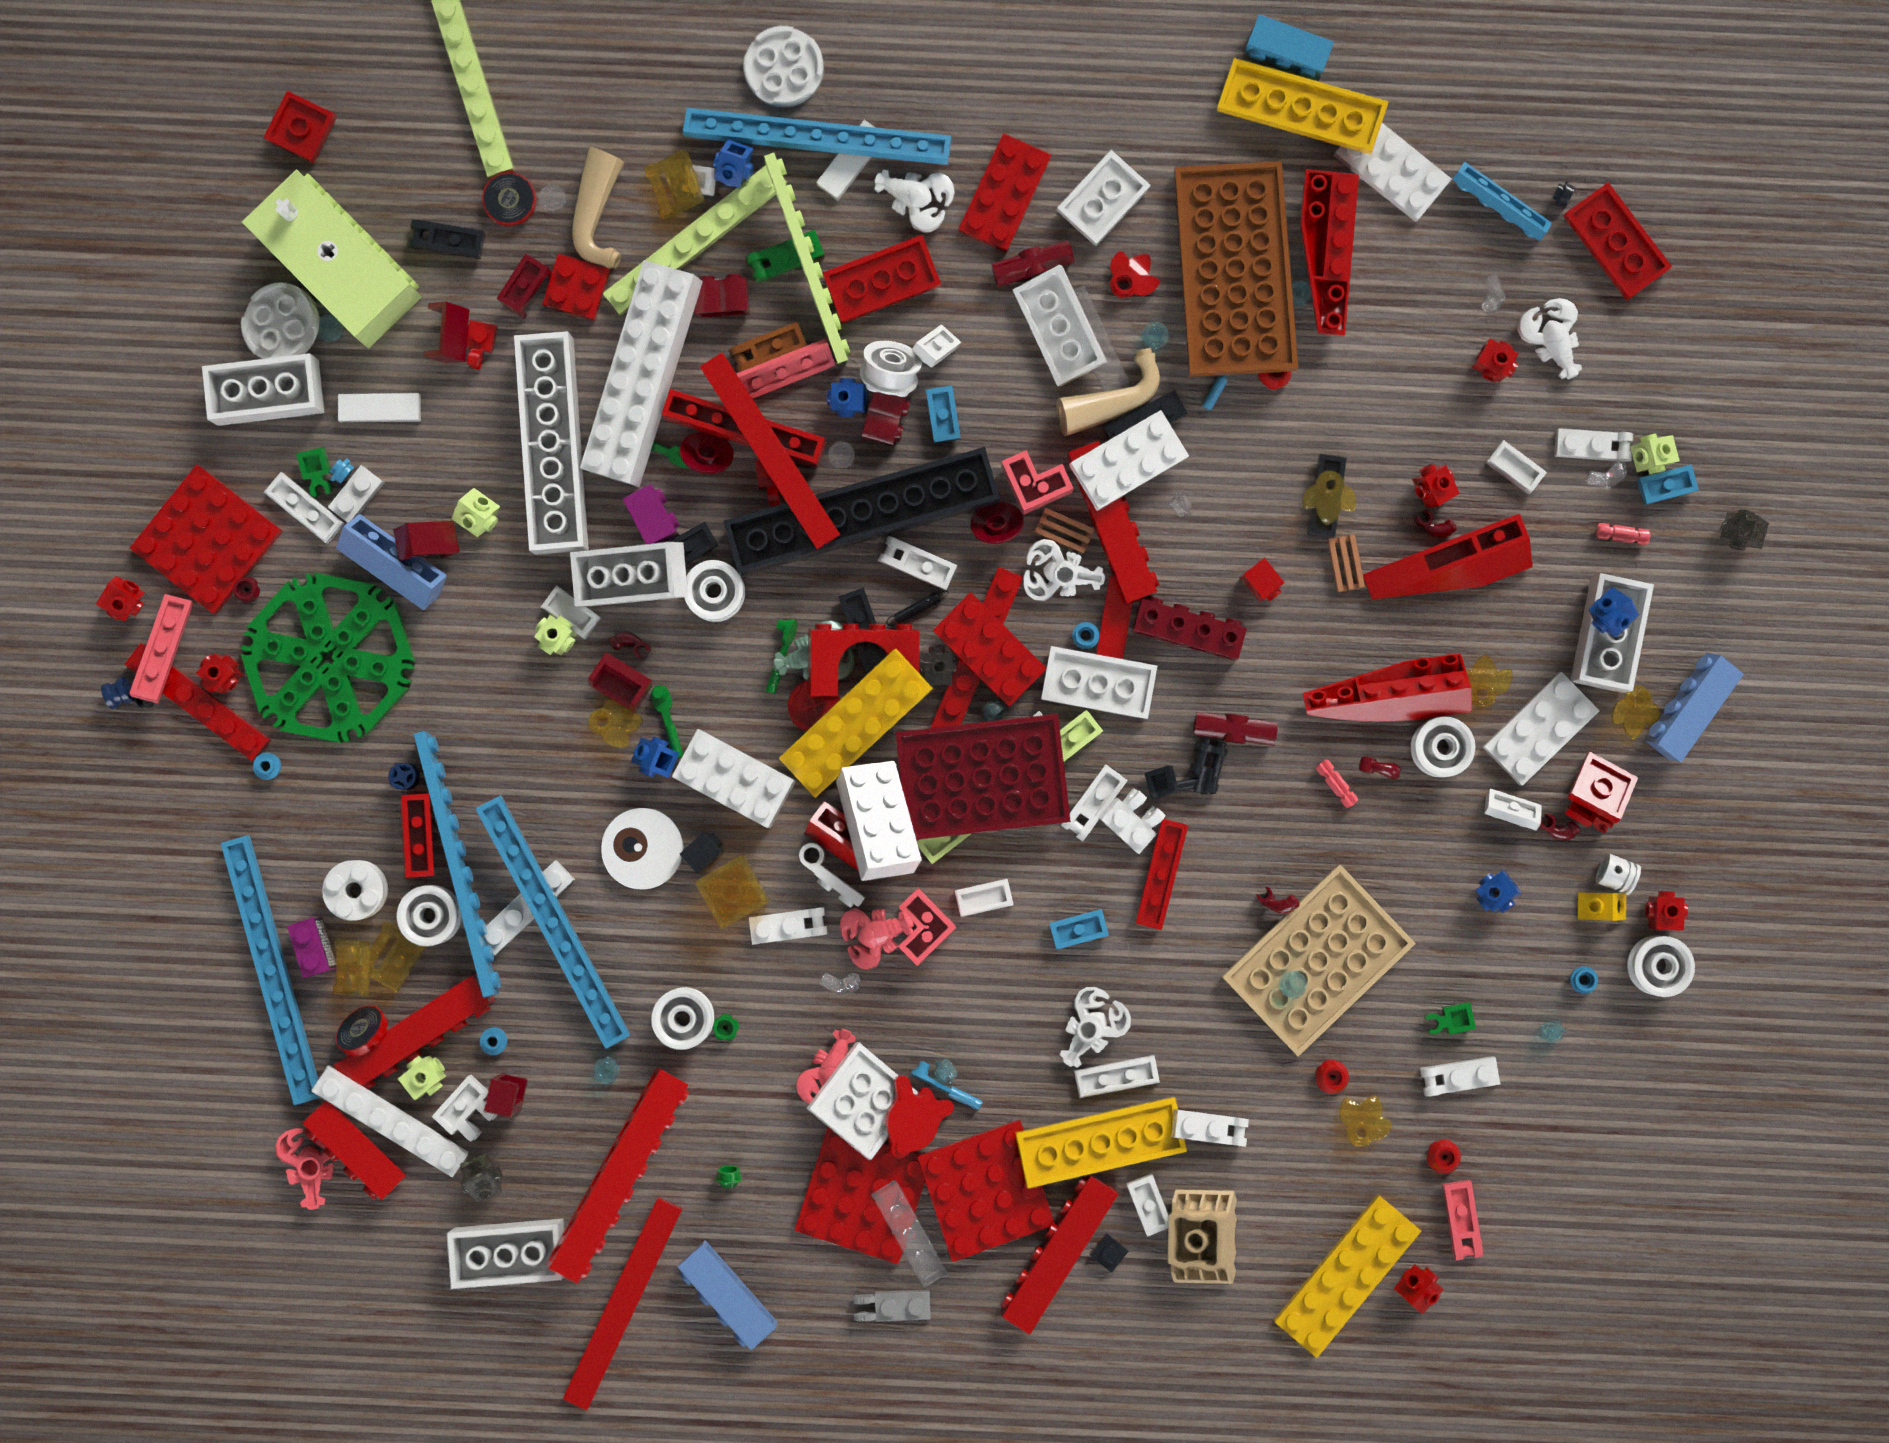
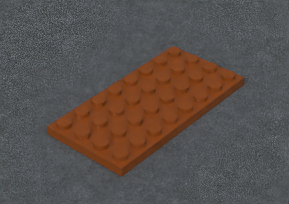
M1282 161L1175 167L1174 178L1189 377L1297 371L1298 358Z

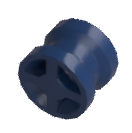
M125 677L118 678L113 684L105 683L101 686L102 696L108 707L113 710L119 708L121 703L129 704L134 702L133 697L129 694L131 685Z
M398 763L390 769L388 779L390 784L396 789L411 790L418 785L420 773L416 766L412 764Z

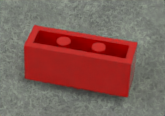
M429 794L401 795L399 800L404 879L433 877L434 866Z
M824 801L809 821L804 835L859 872L845 815Z

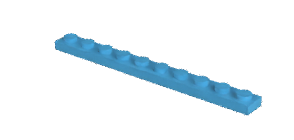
M695 108L686 109L683 126L684 137L718 141L731 140L737 143L948 165L951 147L950 135Z
M428 732L415 733L414 738L483 997L495 996L500 994L498 988L501 987V980L498 972L493 971L491 961H494L493 950L490 945L486 944L484 937L487 934V927L485 921L479 918L477 909L480 908V901L477 893L472 891L470 882H473L472 871L469 866L466 867L463 857L466 856V848L463 841L458 839L456 830H459V822L457 816L451 812L449 804L453 803L450 790L445 788L443 778L446 777L445 769L442 762H438L436 752H439L438 743L435 736L431 737V734Z
M500 795L475 808L605 1049L629 1037L631 1034L502 796Z
M247 835L223 842L221 847L293 1104L297 1105L321 1098L312 1092L319 1079L251 837Z

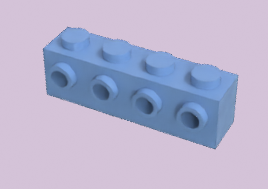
M360 514L343 526L336 547L337 550L422 610L426 609L440 596L447 577L446 574L420 556L400 561L398 559L395 538Z
M1706 653L1697 661L1696 668L1689 678L1682 682L1680 691L1666 705L1665 712L1658 722L1651 726L1649 734L1644 741L1665 758L1682 762L1744 674L1721 655Z
M706 1240L681 1261L678 1266L680 1277L688 1285L692 1283L699 1291L697 1295L700 1300L707 1306L710 1304L717 1311L715 1314L717 1319L724 1326L729 1325L735 1332L734 1337L742 1347L747 1345L752 1350L776 1328L777 1320Z

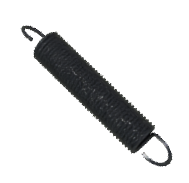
M948 591L932 593L918 602L907 606L905 609L894 613L891 617L894 616L897 623L901 624L905 620L939 604L941 600L938 594L947 592L944 596L946 597Z

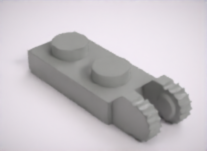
M930 1290L875 1292V1294L853 1296V1303L862 1305L875 1302V1311L854 1313V1321L876 1320V1322L931 1319Z

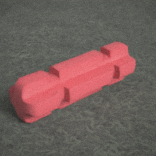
M1599 523L1596 528V537L1603 540L1611 538V541L1632 544L1636 541V544L1647 545L1651 536L1648 529L1639 528L1635 530L1633 527L1619 525L1609 527L1610 524Z
M1329 760L1322 761L1317 765L1316 770L1321 776L1325 777L1324 780L1335 795L1341 797L1340 801L1346 808H1350L1358 801L1357 796L1353 791L1350 792L1348 790L1350 787L1340 774L1333 770L1334 766Z

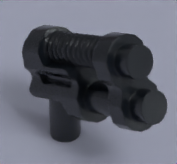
M1201 737L1200 742H1196L1195 749L1198 751L1195 763L1190 766V770L1194 774L1190 779L1177 781L1179 792L1194 789L1195 793H1201V795L1208 794V792L1209 794H1216L1218 792V780L1224 756L1226 757L1228 752L1225 749L1227 743L1216 741L1215 746L1210 745L1211 739ZM1208 752L1215 754L1212 768L1205 767Z

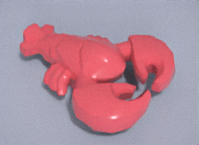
M857 908L848 910L843 914L840 919V930L843 939L848 941L859 933L858 941L863 944L847 947L848 954L857 967L865 970L876 967L881 958L882 947L886 953L893 952L894 949L898 948V945L893 940L894 937L902 933V931L906 935L913 933V921L910 916H907L906 911L899 912L898 919L890 918L887 920L884 909L873 910L871 912L872 919Z
M835 1029L833 1036L837 1041L833 1044L829 1054L819 1049L812 1060L814 1064H821L820 1067L808 1069L799 1074L796 1089L803 1101L808 1104L811 1103L814 1098L810 1093L814 1092L817 1095L820 1091L815 1080L819 1079L823 1087L847 1055L848 1043L855 1042L856 1036L851 1035V1031Z
M303 1128L288 1130L279 1136L275 1144L276 1156L282 1162L296 1168V1170L287 1169L286 1173L289 1184L294 1185L301 1182V1187L306 1195V1198L300 1202L301 1206L307 1207L308 1210L318 1209L319 1205L325 1204V1198L319 1196L321 1179H332L334 1165L330 1163L324 1166V1163L330 1158L323 1151L319 1152V1150L312 1146L303 1148L298 1155L294 1154L303 1143L304 1137H300L295 1142L293 1138L303 1133ZM319 1139L315 1142L322 1149L326 1147Z

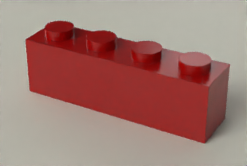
M327 1100L302 1123L306 1127L303 1132L314 1143L319 1139L326 1146L323 1152L335 1162L339 1159L346 1166L342 1170L353 1181L359 1178L365 1184L362 1189L373 1200L377 1197L383 1200L406 1176L335 1105Z

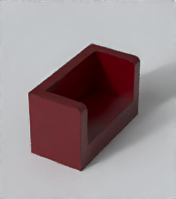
M525 253L497 296V300L502 306L525 319L527 317L524 311L545 277L551 278V270Z
M447 301L428 303V309L442 313L439 350L424 351V357L443 363L465 362L470 309Z
M454 521L406 523L393 529L398 559L400 561L423 555H440L441 558H447L460 552Z
M605 652L588 678L590 687L634 714L652 688L651 679Z
M505 1073L491 1078L484 1112L512 1117L520 1112L528 1079Z

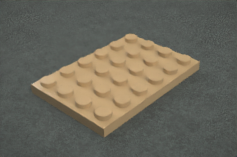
M1340 864L1299 901L1300 905L1294 909V912L1286 914L1221 976L1296 1056H1300L1416 944Z

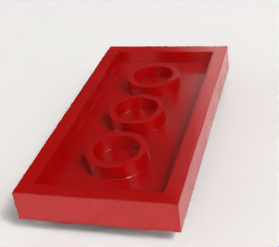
M1003 133L960 224L959 232L1007 253L1052 155Z
M1609 182L1563 215L1626 301L1672 268V265Z
M923 235L822 272L841 324L942 287Z
M969 592L932 630L1007 707H1010L1047 669L972 592Z

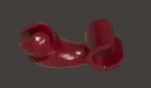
M1427 509L1423 510V514L1426 515V522H1422L1419 516L1414 517V522L1417 526L1423 527L1429 534L1438 538L1449 537L1457 530L1456 524L1450 519L1444 523L1433 524V514Z
M618 632L609 639L610 645L615 650H620L622 646L626 645L634 646L633 652L640 659H643L639 654L640 647L645 646L649 652H652L651 647L631 632Z
M1365 756L1360 760L1359 770L1364 773L1374 774V772H1377L1389 779H1398L1400 777L1399 774L1402 770L1395 763L1376 762V759Z
M1544 814L1548 818V825L1544 826L1541 822L1538 827L1539 829L1546 830L1552 837L1563 841L1575 838V835L1580 832V827L1574 821L1568 822L1566 826L1556 827V819L1551 814Z
M1265 887L1269 894L1267 898H1260L1256 894L1261 905L1268 907L1276 913L1289 914L1294 912V909L1300 905L1294 895H1288L1286 899L1275 900V896L1269 887Z

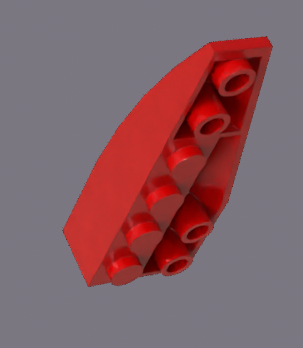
M1308 169L1304 173L1300 227L1317 334L1345 336L1359 174Z
M1519 513L1363 574V579L1371 600L1483 587L1533 567L1530 538Z
M1461 653L1404 661L1303 693L1307 715L1331 719L1392 722L1472 712V690Z

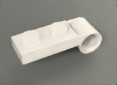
M808 843L801 848L799 853L800 861L815 873L814 875L819 878L817 883L827 891H830L832 888L841 894L838 899L849 907H852L854 904L858 907L861 905L866 897L821 865L825 859V851L822 846L816 843ZM814 847L819 851L820 857L816 863H809L805 859V852L808 848Z

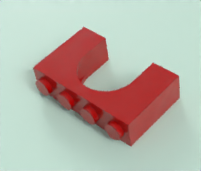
M815 624V629H808L807 694L810 696H838V665L840 658L847 648L858 642L868 641L876 643L881 647L886 656L894 649H897L919 673L920 630L912 629V624H896V629H885V624H869V629H858L859 624H842V629H831V624Z

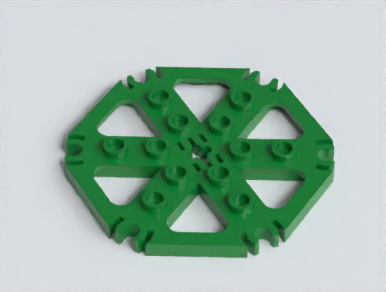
M308 573L306 574L307 584L305 586H301L297 578L292 579V584L290 581H287L246 628L255 629L257 632H244L245 636L253 639V644L249 647L241 646V649L246 652H252V655L241 653L240 655L258 711L263 713L262 717L265 719L270 718L275 713L278 717L277 721L273 724L275 728L282 727L279 731L343 743L341 740L342 736L345 742H350L349 732L352 729L356 730L359 738L364 737V730L361 727L363 725L365 734L369 735L410 689L399 684L400 682L412 684V680L404 678L403 672L406 669L415 670V666L404 663V661H416L398 605L395 602L393 603L391 597L386 598L384 602H380L378 598L383 592L381 588L374 589L377 587L374 584L314 573L316 576L315 584V578L312 574ZM328 587L353 591L359 598L355 607L335 629L323 595V591ZM286 601L295 603L306 639L272 633L267 629L268 620ZM382 620H387L390 623L397 645V651L394 655L385 656L356 650ZM334 651L332 655L333 663L326 662L323 664L325 660L323 653L330 654ZM268 659L301 666L275 695L266 694L257 668L261 660ZM350 676L382 682L387 685V695L371 713L366 715L361 713ZM322 687L332 716V724L328 728H319L299 723L296 715Z

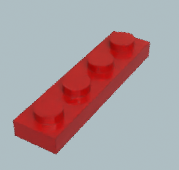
M1163 819L1160 822L1135 924L1162 930L1189 825L1168 819Z

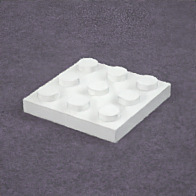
M856 1042L808 1105L807 1109L864 1157L871 1160L889 1136L887 1127L884 1126V1120L887 1110L895 1097L893 1082L898 1075L862 1044ZM912 1088L913 1093L917 1094L918 1092L914 1088Z

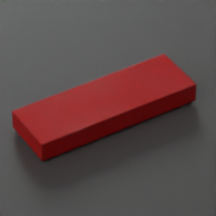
M1109 576L1096 654L1123 659L1132 603L1125 605V598L1120 585L1116 582L1115 576Z

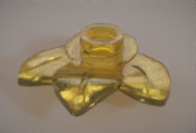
M1328 470L1318 476L1316 484L1306 489L1303 494L1302 506L1306 509L1316 508L1321 521L1326 525H1330L1338 518L1341 509L1349 512L1355 511L1356 496L1350 487L1344 485L1343 478L1339 473ZM1329 480H1334L1335 482L1332 489L1326 488V483Z
M1484 654L1476 661L1472 670L1466 668L1472 690V704L1479 708H1486L1492 705L1497 695L1503 694L1509 689L1513 678L1512 670L1503 669L1497 671L1494 662L1487 654ZM1479 691H1487L1488 696L1485 699H1479L1477 697Z
M1634 685L1633 691L1626 692L1625 698L1616 702L1611 718L1613 724H1622L1625 733L1631 739H1637L1646 723L1653 725L1658 722L1660 711L1658 706L1652 702L1650 691L1644 686Z
M610 698L606 700L602 708L594 710L588 719L590 729L595 734L602 735L608 745L616 748L629 747L627 734L637 730L643 723V718L636 712L634 714ZM604 718L607 720L605 726L598 725L600 719Z
M1377 1096L1366 1098L1360 1105L1348 1097H1345L1342 1101L1340 1119L1347 1127V1139L1356 1147H1365L1373 1139H1382L1391 1130L1392 1122L1386 1118H1381L1383 1112L1382 1104ZM1358 1128L1364 1130L1365 1136L1363 1138L1357 1135Z

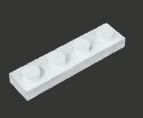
M557 860L543 871L556 897L575 880ZM521 893L486 926L487 934L484 937L486 944L491 946L494 955H497L535 919Z

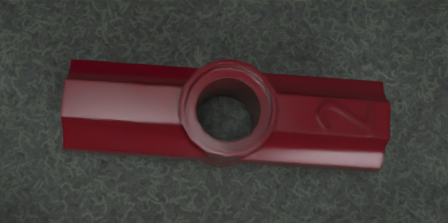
M1066 240L1044 248L1036 246L1019 252L1018 256L992 263L991 268L997 286L1001 287L1024 279L1030 281L1058 265H1062V267L1070 266L1075 263L1071 245Z
M1196 712L1193 735L1222 739L1221 741L1246 744L1248 742L1275 746L1278 723L1249 719L1248 716L1237 714L1218 715Z

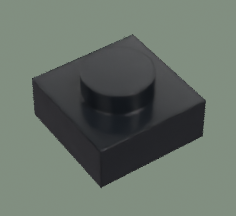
M1167 765L1144 773L1151 799H1159L1179 792L1173 766Z
M1106 1232L1090 1252V1256L1112 1273L1129 1251Z

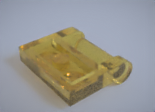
M680 150L657 163L644 167L645 175L650 179L660 208L658 213L661 220L672 218L704 202L688 151ZM663 172L675 202L672 205L669 204L659 175Z
M385 920L381 926V933L364 960L361 959L356 967L394 992H398L426 946L412 943L402 934L397 925ZM391 935L396 937L397 940L379 969L375 968L373 964Z
M334 939V947L337 948L336 985H333V994L369 996L370 941Z

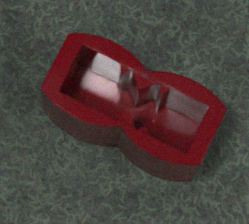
M728 274L725 276V279L715 280L714 276L699 277L703 282L694 308V314L697 318L750 314L749 286L746 278H741L740 274Z
M873 392L862 432V439L893 447L895 441L900 442L904 429L903 426H899L901 417H907L911 401L906 400L907 396L900 397Z

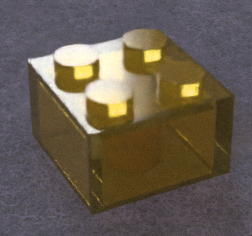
M745 854L740 855L694 882L721 930L772 902Z

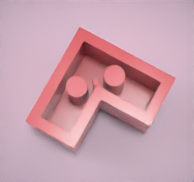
M1027 450L1005 459L1001 463V468L1023 515L1073 492L1074 488L1063 464L1037 474Z
M919 887L899 906L901 911H906L907 916L911 917L917 927L913 930V933L908 935L898 945L917 966L956 928V925Z

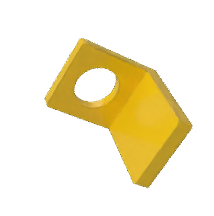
M1578 892V919L1626 920V895L1623 893ZM1618 901L1620 902V911H1619V913H1618V910H1617Z

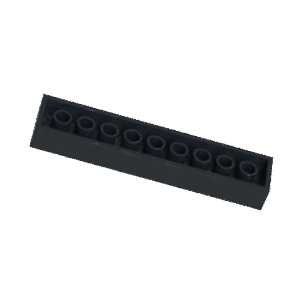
M982 447L816 494V498L840 533L839 537L818 550L787 503L724 520L723 522L738 574L742 577L999 504L1000 497L986 448Z

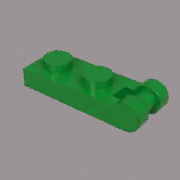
M815 229L804 233V238L809 236L814 248V252L810 253L812 260L815 261L825 257ZM792 239L762 251L753 252L745 257L748 265L753 268L754 273L752 275L756 283L766 281L801 266ZM769 260L772 267L766 269L763 267L762 262Z

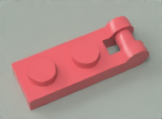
M1464 1180L1442 1184L1454 1260H1463L1464 1256L1471 1255L1474 1258L1483 1257L1472 1182ZM1470 1238V1244L1462 1246V1239Z

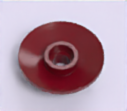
M704 432L690 434L680 445L682 461L689 468L700 473L715 474L722 472L733 461L734 452L731 444L726 439Z
M999 502V504L978 509L970 521L971 531L975 538L988 544H1000L1012 540L1021 532L1024 525V517L1021 510L1007 502Z

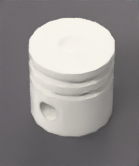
M1607 853L1599 864L1595 881L1597 884L1617 890L1625 895H1630L1638 883L1641 867L1638 864Z

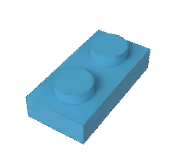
M953 386L926 389L934 444L961 440Z
M1692 464L1637 479L1644 505L1699 490Z
M1102 909L1049 923L1056 950L1109 936Z

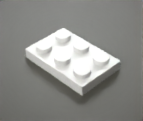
M1110 150L1057 207V212L1091 243L1097 246L1150 189L1151 185Z

